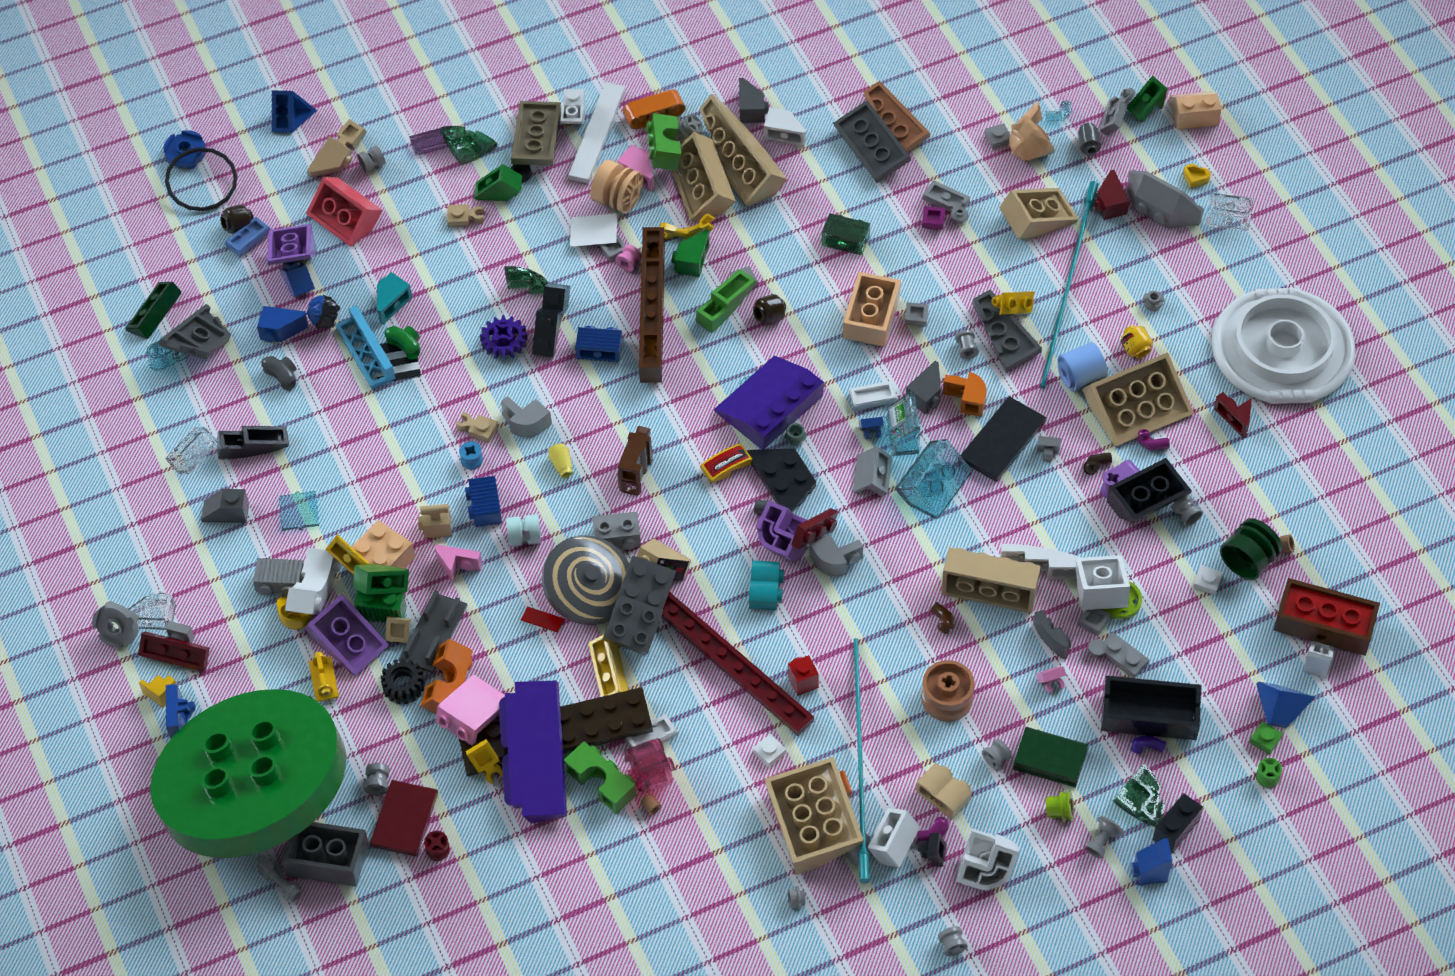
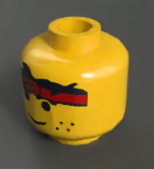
M1131 325L1124 329L1120 342L1129 357L1140 359L1151 352L1153 341L1145 327Z

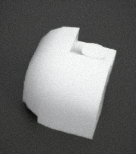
M972 829L960 861L956 882L987 891L1000 887L1005 882L1007 883L1019 854L1018 845L1001 835L995 834L993 836Z

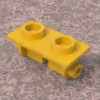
M1035 291L1005 292L992 298V305L1000 309L999 314L1032 313Z
M316 652L312 661H308L315 700L320 702L338 698L339 693L332 657H326L323 655V652Z

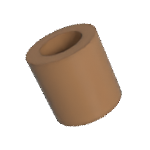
M648 794L641 800L642 806L649 815H653L661 809V804L653 794Z

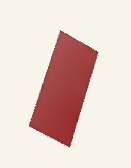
M528 606L521 618V621L557 633L564 620L562 617Z

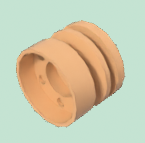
M610 159L605 160L593 178L590 198L604 206L610 204L612 209L618 210L623 214L628 213L632 210L640 196L643 186V175L641 172L633 171L629 167L624 169L622 164Z

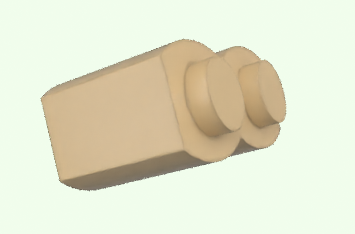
M935 763L916 782L915 790L924 799L934 804L944 815L953 819L971 800V788L965 781H959L954 778L949 768Z

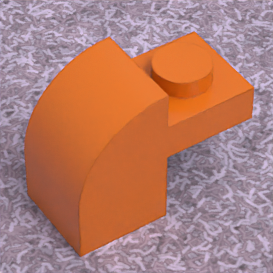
M969 372L967 379L957 375L945 374L943 394L962 398L960 413L982 417L987 392L983 379L972 372Z

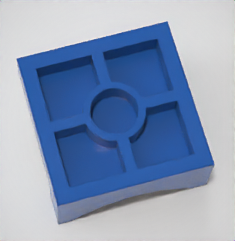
M177 684L166 685V729L171 739L188 722L189 717L196 710L194 701L188 702L187 699L182 698Z

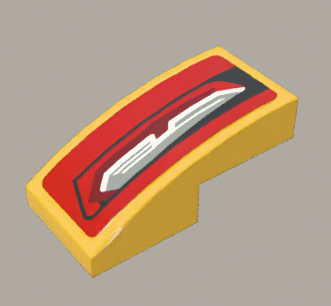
M739 443L707 459L700 465V468L710 483H714L730 477L733 470L751 465L752 458L743 445Z

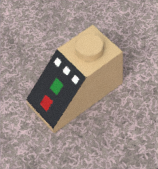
M652 539L640 546L637 554L639 558L675 570L674 579L684 580L686 578L691 559L656 539Z

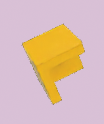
M157 675L149 684L143 679L139 682L142 693L163 708L166 706V685L177 684L175 679L169 675L165 679Z

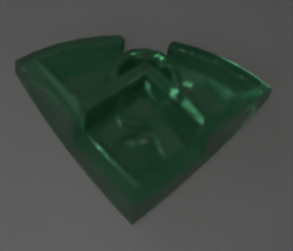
M444 126L440 129L449 150L461 165L483 157L498 145L495 140L480 131L474 133L473 131L465 130L466 128L462 126Z
M504 266L508 289L529 287L530 294H540L544 292V286L549 283L544 276L531 269L518 266Z
M1143 763L1116 795L1113 802L1134 818L1153 827H1156L1164 814V801L1159 802L1158 790L1161 789V786L1153 772Z

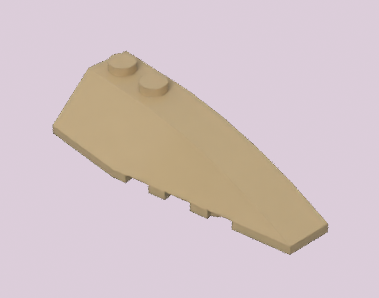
M711 94L699 108L707 130L712 135V141L719 153V159L724 166L728 182L746 206H751L774 196L788 179L742 122L714 94Z

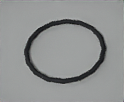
M198 147L186 150L173 159L166 170L165 185L169 196L178 205L188 210L207 211L218 208L230 199L236 190L238 176L234 164L225 154L212 148ZM199 151L214 153L222 157L230 165L233 174L232 188L227 196L218 203L206 207L190 206L179 201L172 193L169 184L170 172L176 162L187 154Z

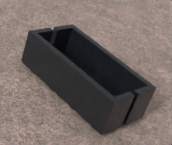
M1106 675L1103 688L1101 731L1197 740L1200 728L1202 685Z

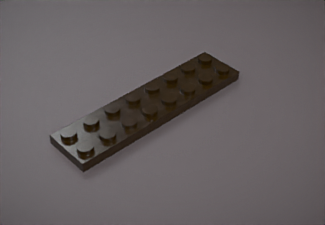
M642 687L560 706L563 753L574 751L583 741L589 746H597L653 732ZM500 721L489 723L477 734L476 742L473 745L459 739L467 776L480 773H478L468 758L466 751L487 739L499 758V762L496 764L502 767V758L508 754V748H504L501 744Z

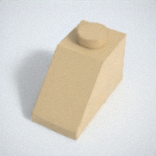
M329 136L308 167L307 175L312 178L340 172L343 167L347 168L352 161L351 149Z

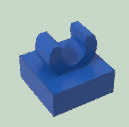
M883 417L859 420V429H865L864 438L866 440L869 439L868 433L870 430L876 432L877 438L881 437V430L878 427L884 426Z

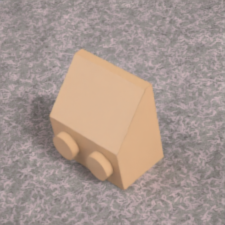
M1208 91L1170 95L1169 99L1177 130L1219 126L1221 106L1217 93Z

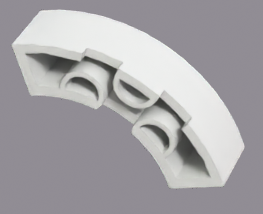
M307 548L301 572L303 581L301 583L297 582L291 588L289 587L285 611L313 615L321 612L332 588L336 571H340L341 563L326 550Z

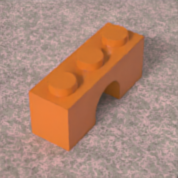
M448 639L438 645L432 666L443 672L445 682L437 679L426 686L421 707L437 714V706L466 681V674L472 665L471 657L473 650L452 639Z

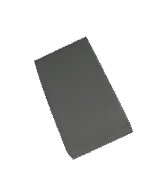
M1044 610L1035 612L1033 625L1041 639L1055 654L1062 659L1067 658L1069 648H1071L1069 636L1067 634L1064 635L1061 627L1054 628L1051 618L1046 617Z

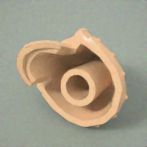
M1038 101L1018 120V123L1011 124L1009 145L1013 152L1012 154L1021 160H1031L1045 155H1052L1055 151L1049 142V136L1037 125L1042 120Z

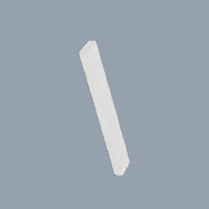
M605 82L569 172V180L589 184L626 91L625 86Z

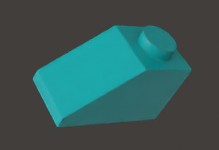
M392 272L382 278L377 284V311L380 323L383 325L413 298L410 284Z

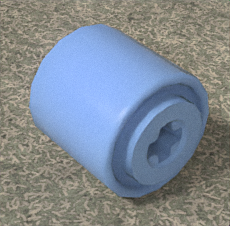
M1093 342L1058 356L1057 366L1059 375L1063 383L1073 392L1107 378L1108 370L1105 359L1100 349Z

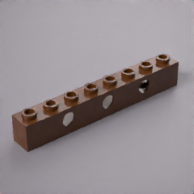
M642 227L639 338L640 383H662L664 227Z

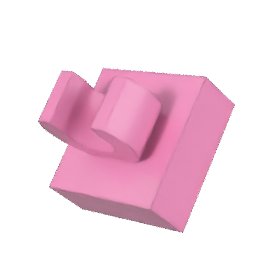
M1057 666L1036 673L1038 683H1045V690L1047 692H1053L1051 684L1054 681L1057 682L1059 689L1065 687L1064 681L1060 678L1066 676L1064 666Z

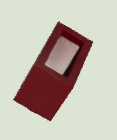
M1114 169L1109 171L1098 190L1097 200L1094 201L1096 212L1101 214L1103 220L1128 214L1129 199Z

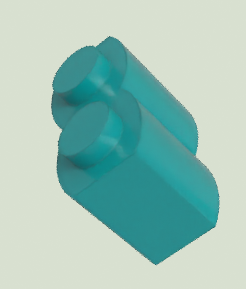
M752 560L749 609L777 610V604L782 603L783 590L779 589V583H784V569H780V562Z

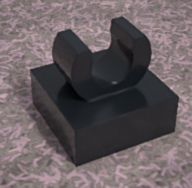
M930 833L929 842L919 841L918 852H922V858H929L933 866H943L947 844L940 833Z

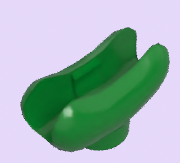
M392 326L385 330L384 334L388 344L401 348L409 359H416L420 355V345L417 342L420 336L414 328L407 326L403 330L397 326Z

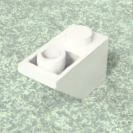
M564 89L561 124H582L585 122L586 111L585 90Z

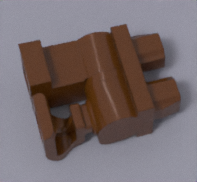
M637 426L635 433L629 432L628 442L618 465L617 474L618 488L623 493L638 496L642 492L641 481L643 475L646 474L648 465H651L653 461L650 428ZM627 484H628V485H632V486H634L636 489H631V488L627 487L626 485H627Z

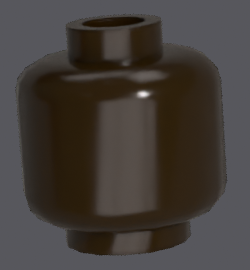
M241 204L224 209L220 216L222 228L232 235L250 224L253 219L251 210H248Z
M770 294L756 300L753 307V315L758 322L770 325L784 318L786 304L778 295Z

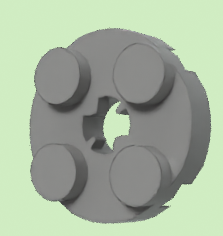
M108 601L93 615L92 626L94 629L97 628V631L100 633L98 637L111 647L120 648L123 645H129L138 635L137 614L120 604ZM112 622L116 623L119 626V628L116 629Z

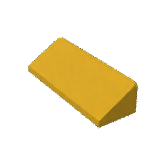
M338 534L325 549L353 575L355 565L370 564Z
M604 634L588 642L600 697L628 691L618 645L604 641Z

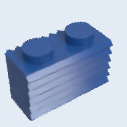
M594 326L578 327L575 345L576 359L620 362L623 343L622 330L614 327H608L607 329H600Z
M495 475L468 479L469 487L465 488L466 499L472 502V506H468L469 519H474L475 527L501 524L502 517Z

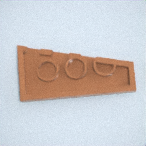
M878 81L863 92L865 99L869 101L907 153L930 137V132L881 81Z

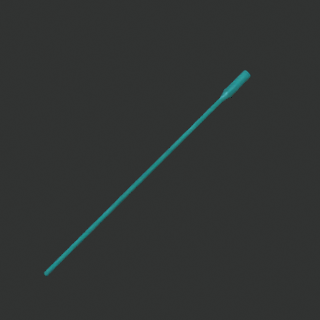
M1096 181L1090 182L1087 197L1084 201L1086 210L1045 366L1041 388H1045L1089 211L1094 207L1098 182Z
M854 638L860 831L864 840L857 855L859 857L860 883L866 884L870 881V853L866 849L859 649L858 639Z

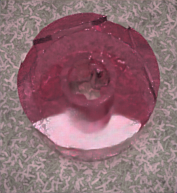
M659 738L651 739L625 750V763L630 762L631 769L627 771L629 776L634 779L636 789L639 792L643 791V794H647L671 784L673 781L671 772L675 770L672 759L666 757L663 743Z

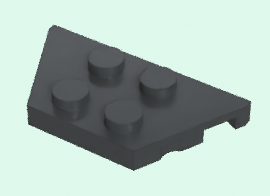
M205 304L162 337L159 346L207 359L229 341L231 334L222 325L218 317L211 315L210 306Z

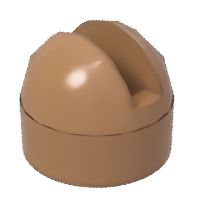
M1292 535L1280 536L1279 538L1283 546L1281 553L1294 552L1295 544Z

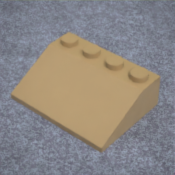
M1168 352L1082 388L1091 411L1114 447L1137 438L1138 432L1142 429L1152 432L1194 414Z
M834 756L764 779L796 875L820 868L864 843Z

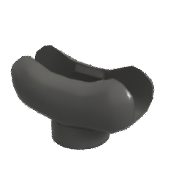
M274 356L262 359L261 366L264 373L274 376L281 383L284 390L290 391L295 387L296 377L294 372L297 368L288 357L285 356L282 360Z

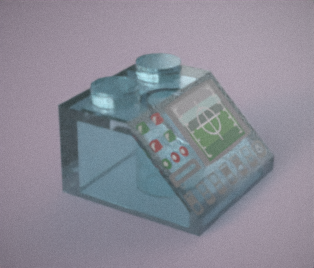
M909 392L887 407V416H883L884 429H888L889 434H886L887 448H891L892 456L919 454L920 423L915 393Z

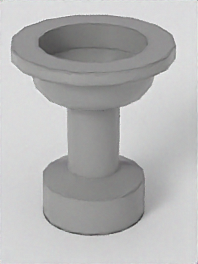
M1104 816L1098 818L1101 833L1095 842L1090 840L1085 846V849L1097 858H1102L1105 849L1103 846L1109 837L1116 838L1124 834L1123 829L1117 823Z

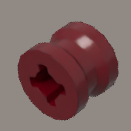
M432 831L426 835L424 845L427 856L433 861L444 860L450 853L446 834L441 831Z

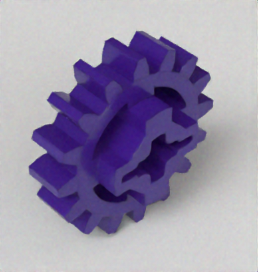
M502 315L501 320L493 317V323L487 321V328H481L480 341L482 349H486L487 355L493 353L495 359L499 355H502L503 360L506 359V355L514 358V352L521 354V347L526 348V341L528 340L525 325L521 326V320L514 322L513 316L508 320L505 318V315Z

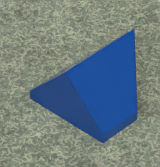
M272 90V132L293 133L318 111L294 91Z
M1265 682L1256 683L1267 725L1287 728L1315 698V696L1280 685Z

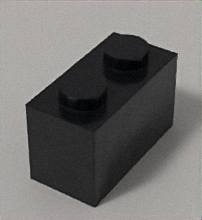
M1183 793L1156 825L1152 840L1158 842L1168 838L1170 851L1173 854L1200 821L1203 806Z

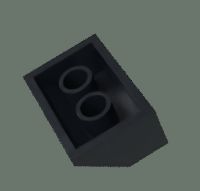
M1164 458L1109 486L1107 503L1119 518L1136 522L1191 494L1192 490L1168 459Z

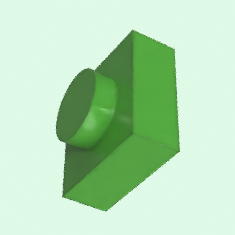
M1262 721L1250 738L1249 743L1270 755L1282 739L1283 733Z

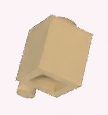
M448 504L420 506L422 516L418 517L419 530H423L425 539L452 536L451 514Z

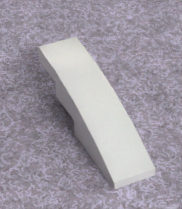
M1001 544L1000 558L1007 557L1014 561L1031 562L1041 566L1040 571H1047V579H1077L1075 560L1081 557L1050 548Z

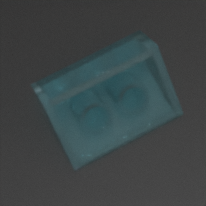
M947 439L930 441L895 487V490L909 506L934 519H938L973 470Z

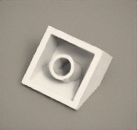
M1122 555L1076 558L1077 590L1082 610L1128 607L1130 584Z

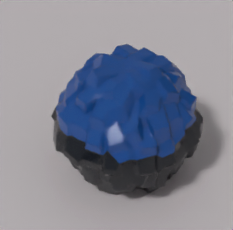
M326 295L314 297L309 302L306 312L312 325L317 329L333 327L340 306L331 297Z

